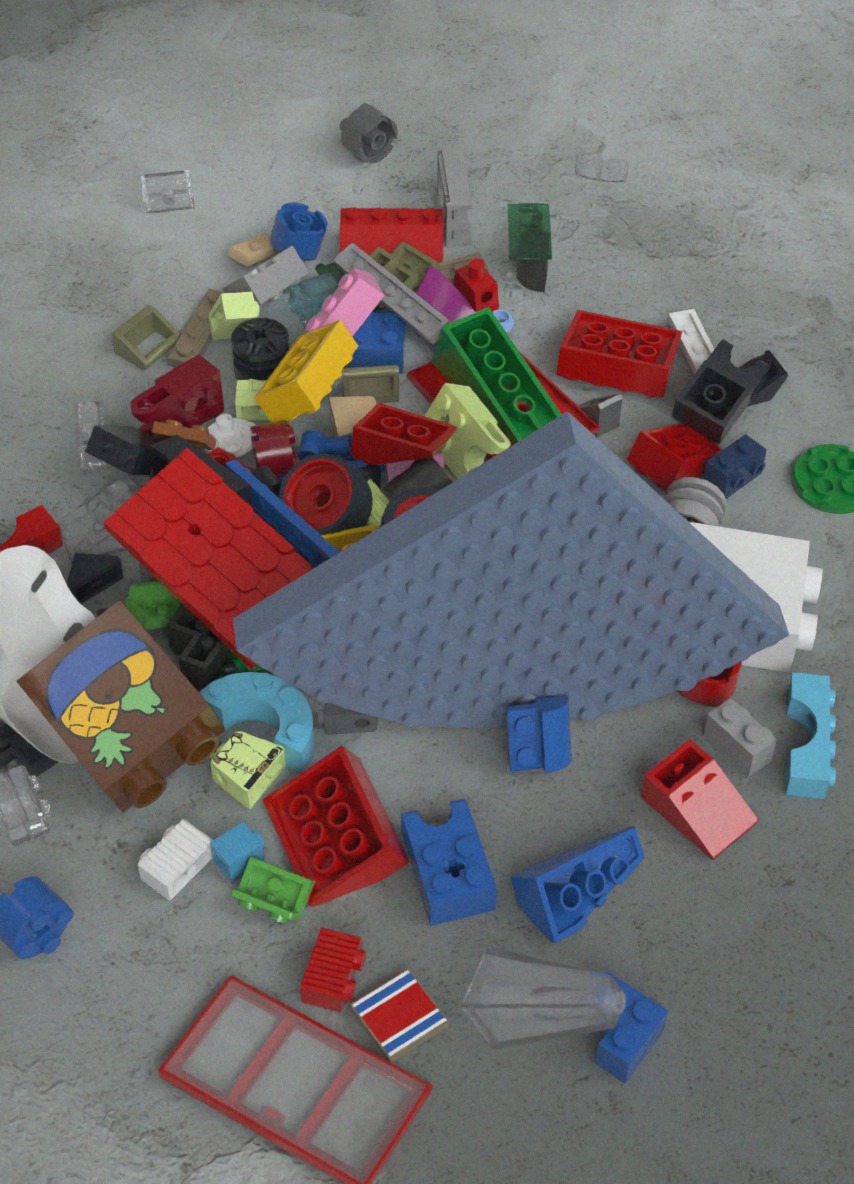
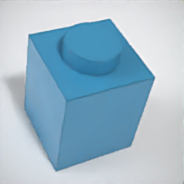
M244 822L210 842L213 862L231 883L243 876L250 857H256L264 861L263 848L265 847V842L257 830L251 831Z

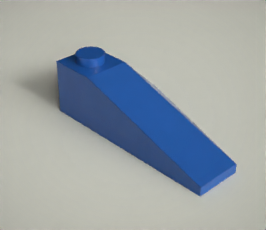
M631 826L538 862L512 875L511 879L522 911L551 943H557L581 930L588 922L586 919L596 907H601L607 901L605 896L616 884H622L645 857L636 827Z

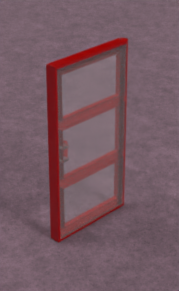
M233 975L227 979L158 1070L161 1079L343 1184H372L433 1088L432 1084Z

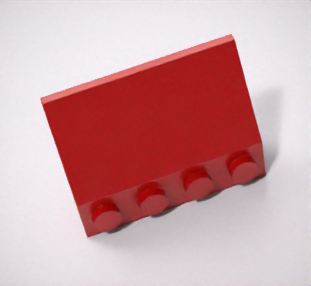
M341 208L339 254L351 243H354L369 256L378 247L392 254L404 241L438 263L443 262V209ZM339 269V282H340L341 278L345 275V273H344L342 270H340V269Z
M577 310L560 346L556 375L571 381L580 380L590 382L595 386H609L623 392L633 391L652 398H664L683 331Z
M342 745L263 799L294 872L315 881L307 901L311 907L383 881L410 862L361 760Z

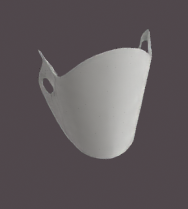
M28 545L7 548L0 552V718L49 758L61 763L74 764L79 761L78 758L16 681L65 643L63 641L64 635L74 623H82L83 627H86L95 617L92 612L76 600L70 592L57 563L45 551ZM46 570L47 577L38 591L33 593L31 590L32 584L41 571Z

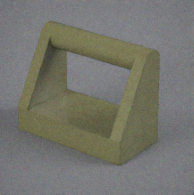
M146 305L112 333L114 352L130 363L146 370L175 346L181 334L156 308ZM154 332L166 337L163 342L145 357L136 349L139 344Z
M398 365L343 368V397L372 396L375 398L376 404L399 402Z

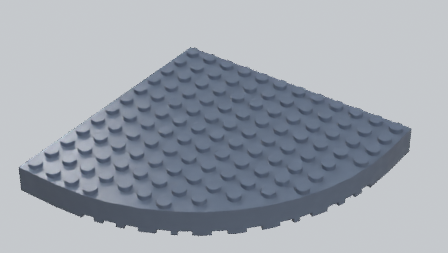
M568 411L233 618L237 652L282 680L317 697L319 702L332 703L345 709L382 719L404 722V725L407 727L425 725L449 728H505V707L535 703V698L567 695L569 698L570 720L582 719L591 721L596 719L599 714L624 709L662 697L677 690H691L699 680L717 676L724 669L747 660L755 653L771 647L789 636L780 605Z

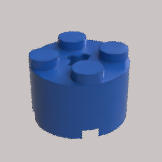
M286 203L277 211L270 234V242L279 253L293 245L300 259L315 260L320 251L328 225L325 216L318 210L315 213L309 211L308 205Z
M33 876L19 880L13 884L17 888L9 896L5 893L0 896V940L21 960L34 957L42 952L50 954L60 945L61 939L59 937L73 918L74 911L39 877Z

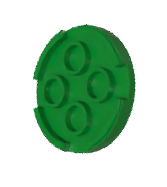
M836 444L814 446L809 448L805 454L795 461L791 475L792 486L805 503L815 509L828 513L847 514L854 512V452L849 451L850 447Z

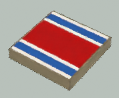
M409 968L350 1004V1010L386 1060L391 1063L449 1027V1020Z

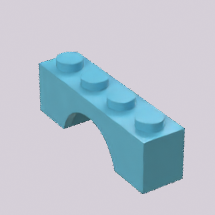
M791 673L787 689V716L798 721L807 729L811 741L802 747L791 749L786 766V795L825 799L828 787H834L836 768L830 767V760H834L836 742L830 740V734L834 733L836 717L830 714V708H833L835 704V689H830V676Z

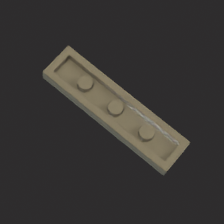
M208 289L169 354V366L177 367L198 354L204 355L213 339L208 314L219 296L225 292Z

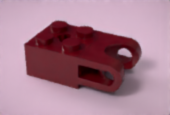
M198 354L154 380L155 386L136 396L130 403L132 415L144 423L138 429L151 436H154L152 429L155 421L165 423L166 420H174L183 424L182 427L192 428V425L201 426L225 411L220 370Z

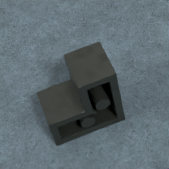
M181 604L166 625L169 645L171 649L182 653L178 660L180 671L193 686L203 689L219 678L222 673L220 667L229 663L232 658L231 649L185 605Z

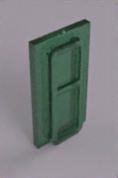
M507 204L509 259L552 260L549 204Z

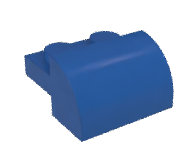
M567 695L535 698V703L505 707L508 760L511 772L543 768L545 773L561 770L571 763L569 698Z

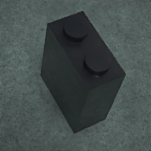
M94 425L85 452L129 475H150V445L161 440L133 426Z

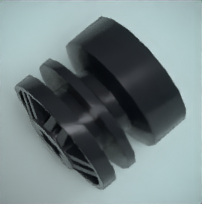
M253 318L242 322L235 328L232 333L231 343L236 379L268 380L289 351V333L283 324L269 318Z

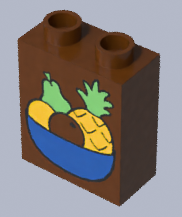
M120 600L16 681L101 789L123 813L131 806L143 808L156 801L167 787L165 779L184 763L194 766L209 758L218 747L219 739L217 737L226 730L210 705Z

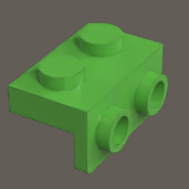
M154 581L132 584L125 607L145 630H154L155 628L167 627L166 625L182 603L162 583Z
M250 857L239 888L232 889L230 895L240 899L238 902L239 906L252 911H257L258 907L270 911L269 918L288 924L289 919L301 920L315 881L256 857Z

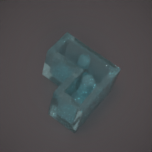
M330 272L290 286L288 305L291 312L298 315L304 329L308 321L312 317H316L320 312L324 300L329 295H333L339 284Z

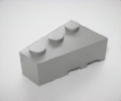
M292 245L222 289L225 293L253 292L254 301L258 302L259 310L264 308L262 303L269 300L271 303L283 296L282 290L288 287L289 290H292L302 284L301 278L309 272Z

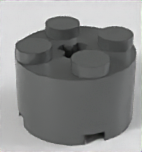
M363 103L340 123V130L342 131L341 140L344 147L364 162L371 161L372 163H377L383 160L393 149L391 145L393 138L397 139L398 136L396 123L367 103Z

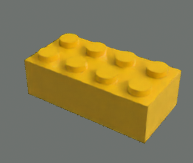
M341 319L299 336L254 397L271 422L284 420L288 423L303 413L307 415L312 414L320 408V402L323 397L331 392L332 384L341 377L343 368L352 361V355L358 348V344Z

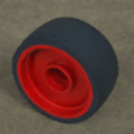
M320 453L305 457V459L297 462L288 471V474L282 481L278 498L282 499L297 515H300L308 525L322 535L364 527L369 520L373 498L368 482L357 468L336 455Z

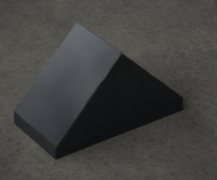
M75 553L67 586L76 600L82 604L124 579L121 559L116 555Z

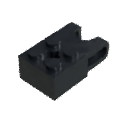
M724 339L721 340L708 359L702 363L676 398L672 413L673 418L719 445L764 384L771 367L761 360H758L750 368L741 369L735 367L730 362L731 350L734 345Z

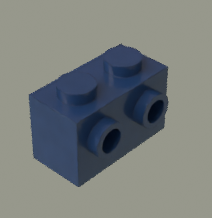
M745 434L706 462L703 480H707L717 486L724 494L725 499H727L762 473L766 465L764 461L767 449Z

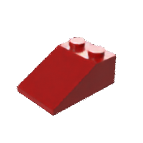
M378 403L353 427L351 457L362 460L366 464L374 465L433 457L456 432L457 426Z
M678 424L640 431L627 461L635 466L637 472L649 476L656 481V485L659 488L667 491L673 481L686 477H700L705 473L706 462L724 449L687 425Z

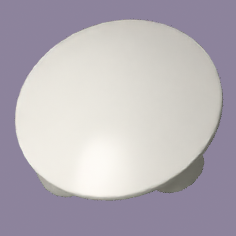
M221 414L216 418V422L207 428L209 433L217 440L214 449L220 447L237 458L248 453L253 448L251 436H256V433L252 434L250 431V426H255L253 422L232 418L230 414ZM204 449L208 454L213 451Z

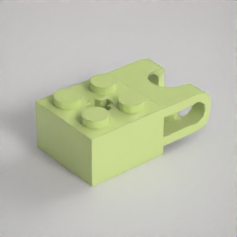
M445 383L425 414V417L457 426L456 432L437 452L443 454V461L458 479L482 465L486 453L500 454L511 445L508 438L497 426L498 421L469 386Z

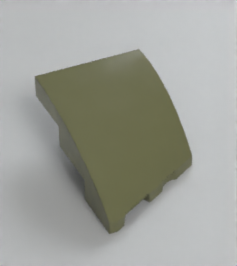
M404 241L392 254L378 247L370 255L372 259L413 292L421 285L427 268L433 266L438 271L442 269L437 261ZM381 302L377 304L380 308L386 307Z

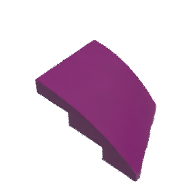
M433 266L426 269V275L421 285L415 291L418 296L440 312L451 323L475 313L464 296L441 272Z

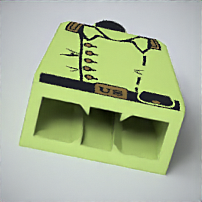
M241 731L235 732L226 744L219 741L217 749L210 756L212 759L210 765L213 780L248 809L252 808L286 767L284 747Z

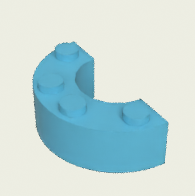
M243 672L215 680L199 692L210 705L226 729L225 731L234 724L243 721L267 723L278 731L274 741L275 744L284 747L286 766L298 773H302L309 767L314 753L312 712L306 698L295 686L268 673Z

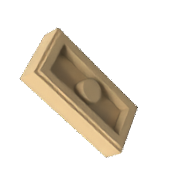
M263 233L230 247L228 256L248 267L278 254L279 251L271 244L270 236Z

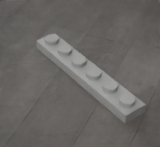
M351 243L333 259L335 265L345 274H349L353 268L371 273L384 293V297L380 302L432 345L438 341L442 327L451 323L354 243Z

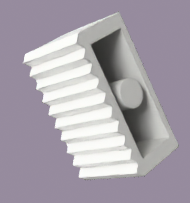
M181 819L179 824H176V826L172 825L165 831L161 842H158L157 846H154L153 849L148 848L143 852L137 864L140 879L170 901L212 859L210 842L213 839L185 819Z

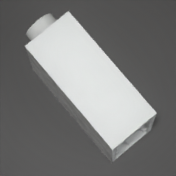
M689 522L780 605L789 636L778 641L777 644L750 656L747 660L742 661V665L790 673L795 650L812 651L816 635L818 615L802 612L803 602L817 604L823 568L807 566L810 541Z

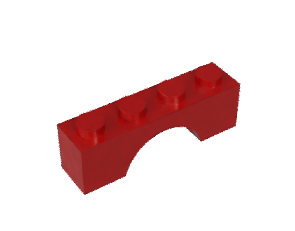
M38 506L16 517V529L13 535L0 545V552L7 548L28 545L37 547L47 554L63 546L60 528L44 506Z

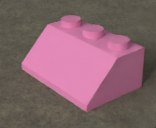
M353 268L349 274H345L333 295H329L324 300L322 309L317 316L312 317L308 321L304 333L306 334L341 319L353 337L384 297V293L374 276L367 271Z

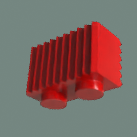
M323 927L320 928V933L318 934L300 985L301 1002L304 1004L308 1003L311 1006L316 1005L317 1007L330 1009L331 1011L335 1010L338 1013L342 1012L345 1001L351 1002L354 997L356 981L353 980L355 971H362L365 964L367 951L362 950V937Z

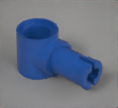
M306 431L302 434L297 453L299 462L305 459V457L320 453L332 455L351 454L352 437L347 435L328 438L318 431Z

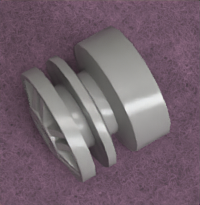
M686 477L673 481L668 487L664 498L688 522L713 526L721 525L727 505L724 494L717 486L707 480L695 477Z

